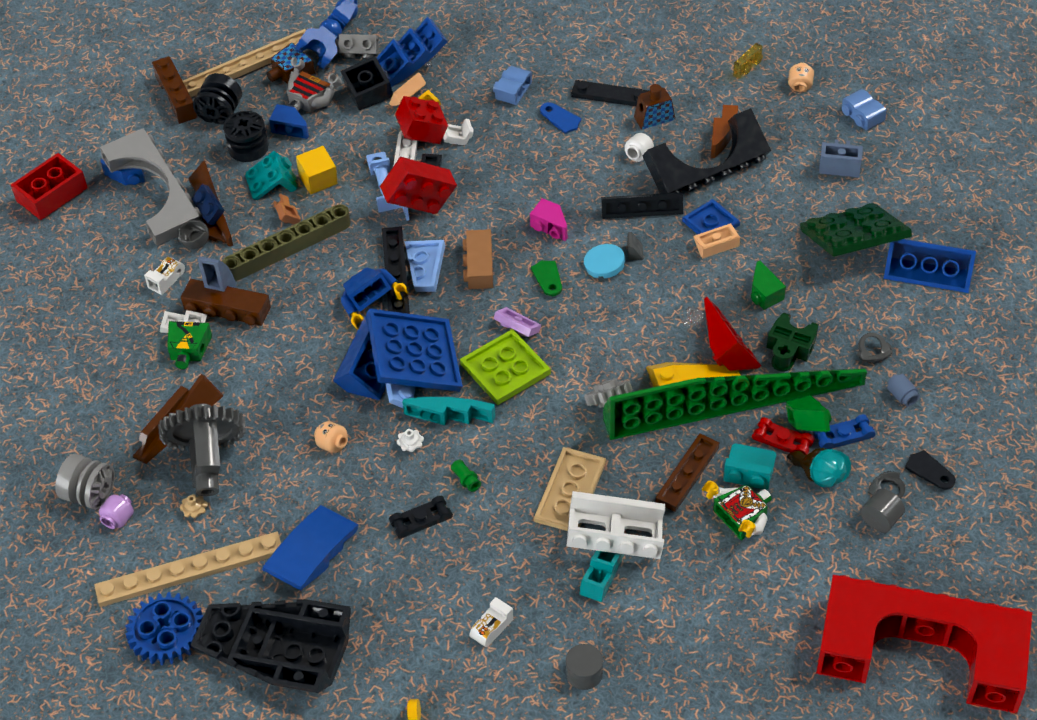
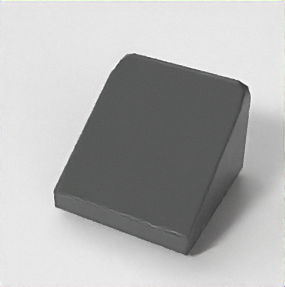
M628 232V259L643 260L642 243L632 232Z

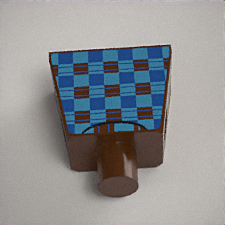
M290 43L271 58L272 70L267 72V77L271 82L281 78L288 84L291 71L294 70V67L291 65L293 57L297 58L296 65L299 64L300 59L305 63V67L299 70V73L303 71L313 75L315 74L313 60L304 52L300 53L296 50L294 43Z
M658 84L651 85L650 91L641 93L638 96L634 118L641 130L675 120L672 99L666 89L661 88Z

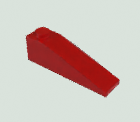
M708 297L704 298L709 344L715 354L712 356L715 362L720 367L724 365L729 371L760 368L761 364L755 355L742 342L743 339L731 327L732 325L721 310Z

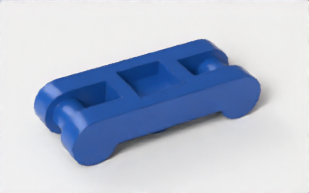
M864 414L857 416L853 420L830 425V431L828 432L812 431L815 438L819 439V447L826 449L863 441L876 435L873 427L869 426L868 417ZM856 428H860L861 431L856 432L855 429H856Z

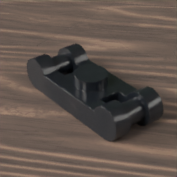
M436 496L431 502L403 513L392 514L389 517V521L396 528L395 533L397 537L402 539L451 519L453 514L450 508L445 506L446 501L444 497ZM438 510L437 514H432V511ZM409 521L410 525H404V523Z

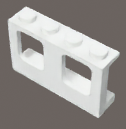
M573 491L569 509L566 546L660 559L664 545L662 524L665 504ZM578 524L602 525L605 527V531L580 528ZM624 530L647 531L651 533L652 537L624 534Z

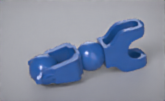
M339 0L328 19L320 24L319 29H307L294 48L300 53L306 49L315 51L319 57L317 66L324 70L338 52L335 43L336 39H339V34H342L344 27L357 15V0Z

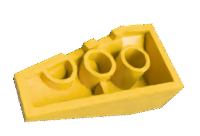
M665 362L646 367L653 387L695 378L741 376L739 370L729 371L724 365L720 367L718 364Z

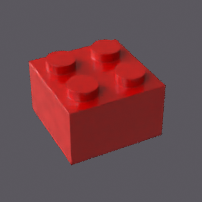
M403 96L395 116L404 138L440 144L448 124L439 102Z

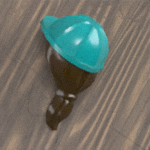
M819 448L807 455L800 451H793L787 455V458L791 460L794 466L803 468L807 478L821 487H832L845 481L851 471L849 457L835 449Z

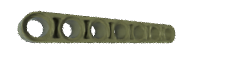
M343 204L335 205L225 257L222 262L228 266L235 281L243 279L347 229L351 224L349 209Z

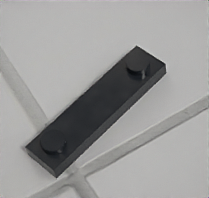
M575 80L571 97L636 106L638 96L649 90Z
M683 193L601 197L602 219L683 214Z

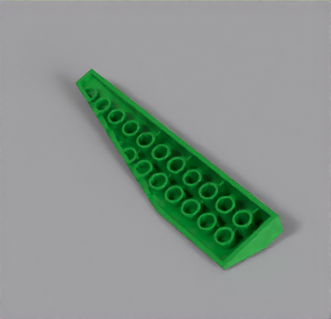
M832 369L695 378L611 396L603 407V421L610 440L779 404L808 395L815 396L865 385L867 371L866 369Z

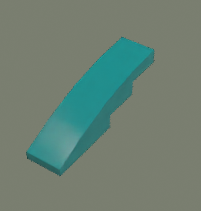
M417 397L405 398L402 402L405 415L445 425L448 419L469 424L472 418L493 423L496 417L495 404L473 399Z

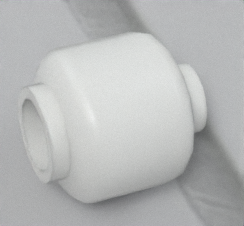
M637 133L626 142L625 152L631 160L641 162L644 160L642 155L648 149L653 148L654 144L648 135Z

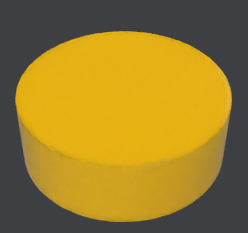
M410 699L408 701V720H421L419 699Z

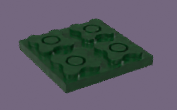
M874 203L866 204L860 208H849L842 213H829L824 217L810 218L807 222L800 223L801 231L833 257L912 237L911 228Z

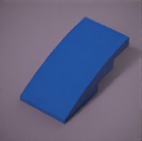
M427 17L416 30L410 28L399 41L393 39L378 55L377 60L389 79L391 87L420 69L448 41L433 20Z
M320 505L288 535L264 564L262 570L301 591L329 567V561L341 552L344 542L356 533L358 524Z

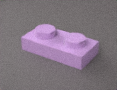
M507 307L496 311L493 318L500 322L503 327L512 328L524 337L539 333L541 324Z

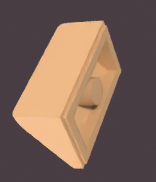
M418 72L393 93L389 104L391 106L400 105L403 96L411 97L424 87L426 82L422 75Z
M731 223L694 236L702 259L740 245V236Z

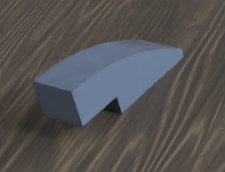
M199 256L198 263L205 288L224 292L227 286L237 287L232 272L224 262Z

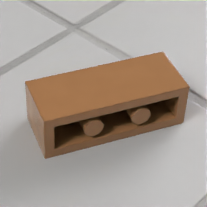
M491 229L466 230V239H463V251H467V254H463V266L467 267V270H463L464 282H468V289L493 288Z

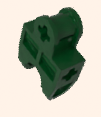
M782 313L775 321L767 338L766 348L773 350L774 354L771 361L772 367L777 371L785 372L793 367L797 358L807 362L815 346L819 324L812 322L811 325L808 324L805 328H796L790 324L791 315Z

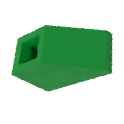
M811 395L785 402L788 421L796 430L830 431L829 422L832 421L830 411Z

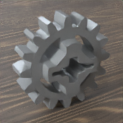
M618 378L592 386L593 391L585 394L584 398L587 406L598 404L599 408L604 407L609 397L629 393L633 389L630 380L618 381Z

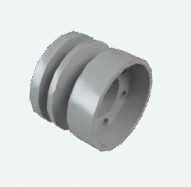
M76 453L71 454L65 459L57 474L55 483L57 497L93 510L100 509L113 490L115 481L114 468L110 464L102 463L98 460L92 461L88 457Z

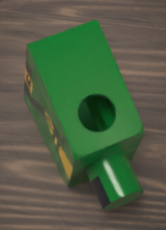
M169 321L168 351L171 360H176L175 366L177 368L186 369L188 368L189 361H201L212 338L209 323Z

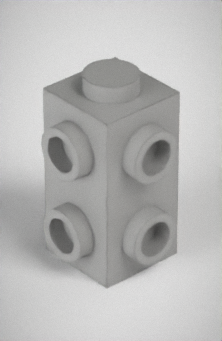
M339 34V39H336L337 50H339L340 54H344V58H355V54L362 55V58H371L379 54L378 35Z

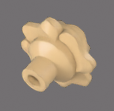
M191 494L182 500V505L179 508L184 512L185 517L191 516L196 518L206 512L205 508L208 506V503L203 499V496L198 495L196 497L195 494Z

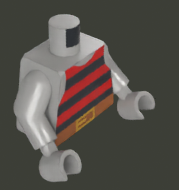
M293 57L291 65L294 67V70L291 71L287 86L288 106L295 107L297 111L303 109L309 113L328 106L336 91L334 90L335 87L342 85L341 78L331 73L328 76L329 83L303 71L299 73V70L305 67V63L300 59L299 64L296 65L297 58Z

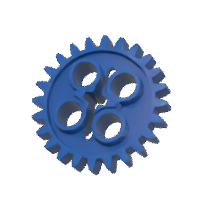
M170 592L167 593L166 598H162V595L158 593L156 600L149 596L148 604L141 601V609L133 608L135 616H128L130 624H126L127 633L125 634L129 647L133 649L135 656L140 655L142 661L149 657L151 664H154L159 659L160 664L163 665L165 659H169V662L173 664L175 657H178L181 661L183 660V653L192 655L190 650L191 643L203 618L201 608H197L195 601L190 603L188 596L181 599L180 593H177L174 598L171 597Z

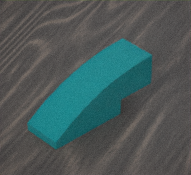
M596 551L591 558L589 569L581 580L579 595L602 602L624 554Z

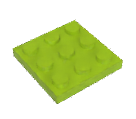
M513 329L460 359V365L497 405L551 374L550 367Z

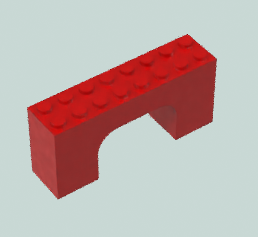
M833 575L816 674L866 684L873 645L879 640L896 637L954 649L966 659L969 665L966 704L1017 714L1026 691L1033 612L1025 611L1021 608L1003 607L995 603L977 602L968 598L961 599L950 597L946 594L924 592L920 589L902 588L894 584L886 585L872 580L854 579L846 575Z

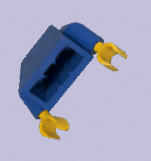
M367 267L343 284L345 291L341 297V303L349 317H352L351 323L353 326L359 329L357 324L363 321L364 318L362 315L357 314L358 311H362L392 288H394L395 295L399 300H402L400 292H406L408 295L406 285L398 283V280L386 269L374 270Z

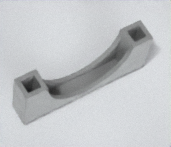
M144 128L100 147L102 159L111 173L128 168L147 170L159 176L169 188V196L164 207L155 216L146 221L147 231L156 246L179 236L178 229L189 221H200L202 216L199 209L193 207L189 193H184L180 179L174 177L171 165L165 163L161 149L155 147L152 135L147 134Z

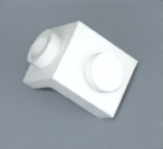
M465 119L462 126L448 124V128L443 136L444 142L466 145L473 136V127L470 120Z

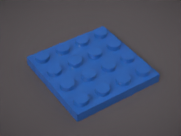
M377 309L368 310L366 316L379 383L460 392L463 386L449 319Z

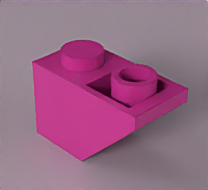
M542 198L530 213V227H533L536 231L550 234L555 239L566 241L568 239L567 223L560 205Z

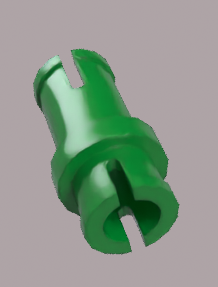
M461 459L453 462L451 470L459 477L462 486L468 488L471 492L478 490L481 486V481L477 479V474L474 471H470Z

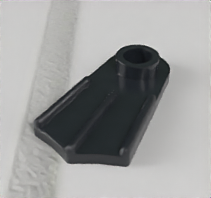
M925 450L910 455L905 469L940 489H950L955 485V476Z

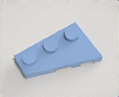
M444 240L404 241L415 291L436 292L446 246Z

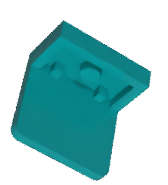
M273 151L245 173L248 187L254 200H259L278 184L290 192L298 189L295 181L296 176L291 169L292 164L287 157H282Z
M737 443L733 444L729 458H726L723 481L769 490L776 452Z

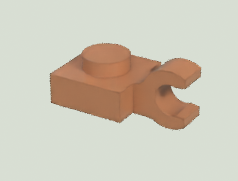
M280 193V201L273 202L279 219L284 223H291L293 225L299 223L301 218L296 207L290 205L288 196Z

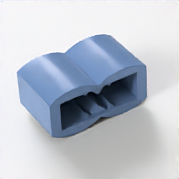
M509 66L507 70L503 71L501 79L494 84L493 92L495 93V99L517 105L532 83V72Z
M860 89L843 98L842 111L846 116L854 119L857 126L868 130L885 121V107L877 100H874L867 91Z

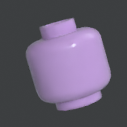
M123 494L120 496L110 495L99 509L100 521L110 529L123 527L134 512L131 500Z

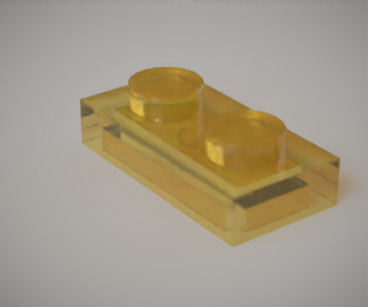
M755 43L734 62V77L740 79L744 74L747 75L755 64L758 65L762 61V45Z

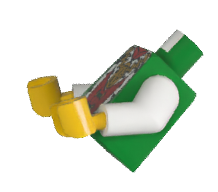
M713 481L705 483L702 491L708 492L706 494L708 499L715 498L713 511L740 540H743L745 537L750 538L751 535L763 533L768 520V507L766 504L772 500L770 493L766 489L756 494L746 485L740 488H721Z

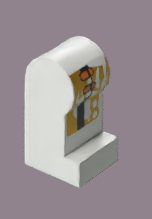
M166 257L156 270H149L144 275L147 287L163 295L184 273L185 265L171 257Z
M495 597L490 603V608L473 625L469 636L481 645L488 647L514 620L513 608Z

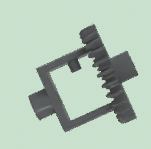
M196 404L190 408L186 407L185 411L176 410V413H169V416H164L163 420H160V424H158L159 438L164 445H167L169 448L173 447L174 450L180 445L181 451H184L185 447L188 446L193 488H196V494L199 496H213L219 493V443L223 447H227V441L231 445L234 444V441L238 442L246 432L245 417L238 410L233 411V408L225 409V406L217 408L216 405Z

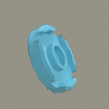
M601 244L593 247L584 257L585 269L594 278H598V276L610 278L617 275L624 268V252L620 247L613 244Z

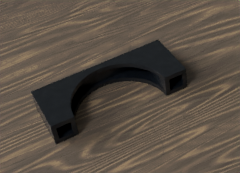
M752 109L737 113L728 120L732 134L731 150L725 162L716 167L696 168L689 166L676 158L666 143L648 149L642 156L659 193H678L684 189L691 191L697 188L701 182H704V184L711 183L716 180L715 177L718 175L725 177L733 173L732 170L735 168L742 170L750 166L749 163L752 161L759 163L767 159L766 155L771 152V149Z

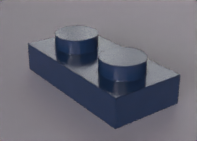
M202 184L192 197V201L207 224L214 226L225 210L209 186Z

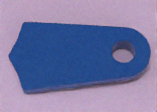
M547 102L540 107V113L563 133L567 134L578 129L581 122L580 117L554 103Z

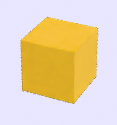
M324 146L296 156L298 175L310 195L338 184L336 166Z

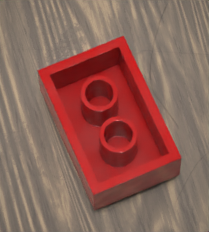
M59 153L11 184L16 202L39 220L44 219L88 188L83 171Z
M399 157L380 185L387 203L432 214L439 212L457 187L450 169L404 157Z

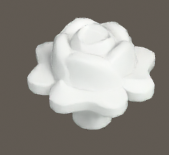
M407 429L405 432L398 434L399 439L396 442L401 446L402 451L413 452L415 449L422 447L424 437L419 434L418 430Z

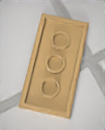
M563 447L534 516V522L568 531L572 492L594 494L606 464V458Z

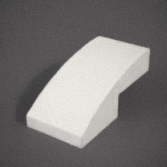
M186 310L185 315L165 311L160 332L168 333L169 321L205 323L207 314Z

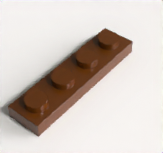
M699 433L657 494L655 503H663L666 508L676 512L719 449L720 442Z

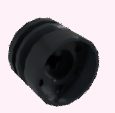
M219 73L208 75L193 101L194 111L205 122L224 125L226 119L234 114L235 108L241 100V87L234 79L227 75Z
M240 111L226 119L223 130L227 140L228 152L233 159L240 162H252L266 154L269 143L262 116L252 111Z

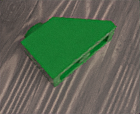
M758 261L755 267L751 299L754 304L759 305L765 310L784 300L786 286L761 261Z

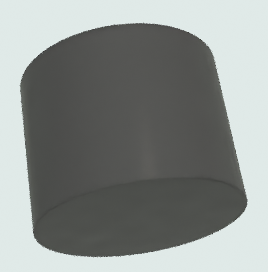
M878 489L861 508L860 514L866 524L881 533H887L905 513V506L901 499L893 492L886 489Z
M579 644L572 647L566 655V677L568 682L573 687L581 690H588L597 686L603 676V657L601 652L589 644Z

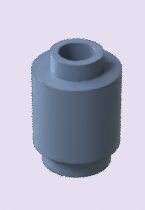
M896 374L889 379L887 389L900 404L909 407L920 398L918 389L904 374Z

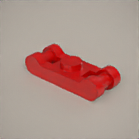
M765 417L760 419L758 423L759 428L755 429L752 434L753 440L789 453L800 451L804 455L809 453L808 448L813 445L815 440L814 436L810 433H799L772 423L770 419ZM767 431H768V432H771L772 435L770 436V435L766 434V432H767Z

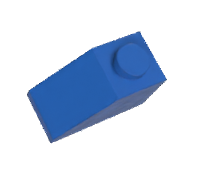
M277 104L269 119L271 133L308 139L307 123L297 109Z
M101 159L105 176L123 185H137L138 183L145 182L143 169L128 168L111 173L104 160Z

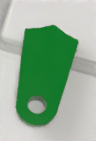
M541 260L531 266L533 275L546 295L556 296L561 293L562 284L556 261Z

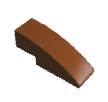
M723 105L722 118H714L711 158H716L730 142L732 134L728 120L738 113V105Z

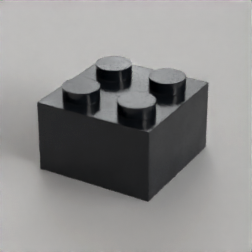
M375 56L340 71L344 85L358 110L371 107L391 98L393 95L390 81Z

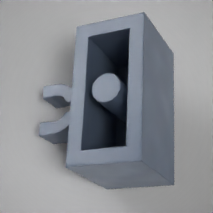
M836 139L835 143L822 142L819 174L859 178L863 146L850 145V141H846V145L839 144V140Z

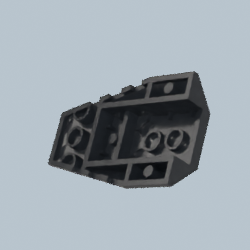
M297 599L296 602L292 603L280 600L275 601L274 604H262L261 602H252L251 605H241L240 603L209 604L191 643V647L271 685L320 693L333 684L348 645L351 608L350 606L308 599Z

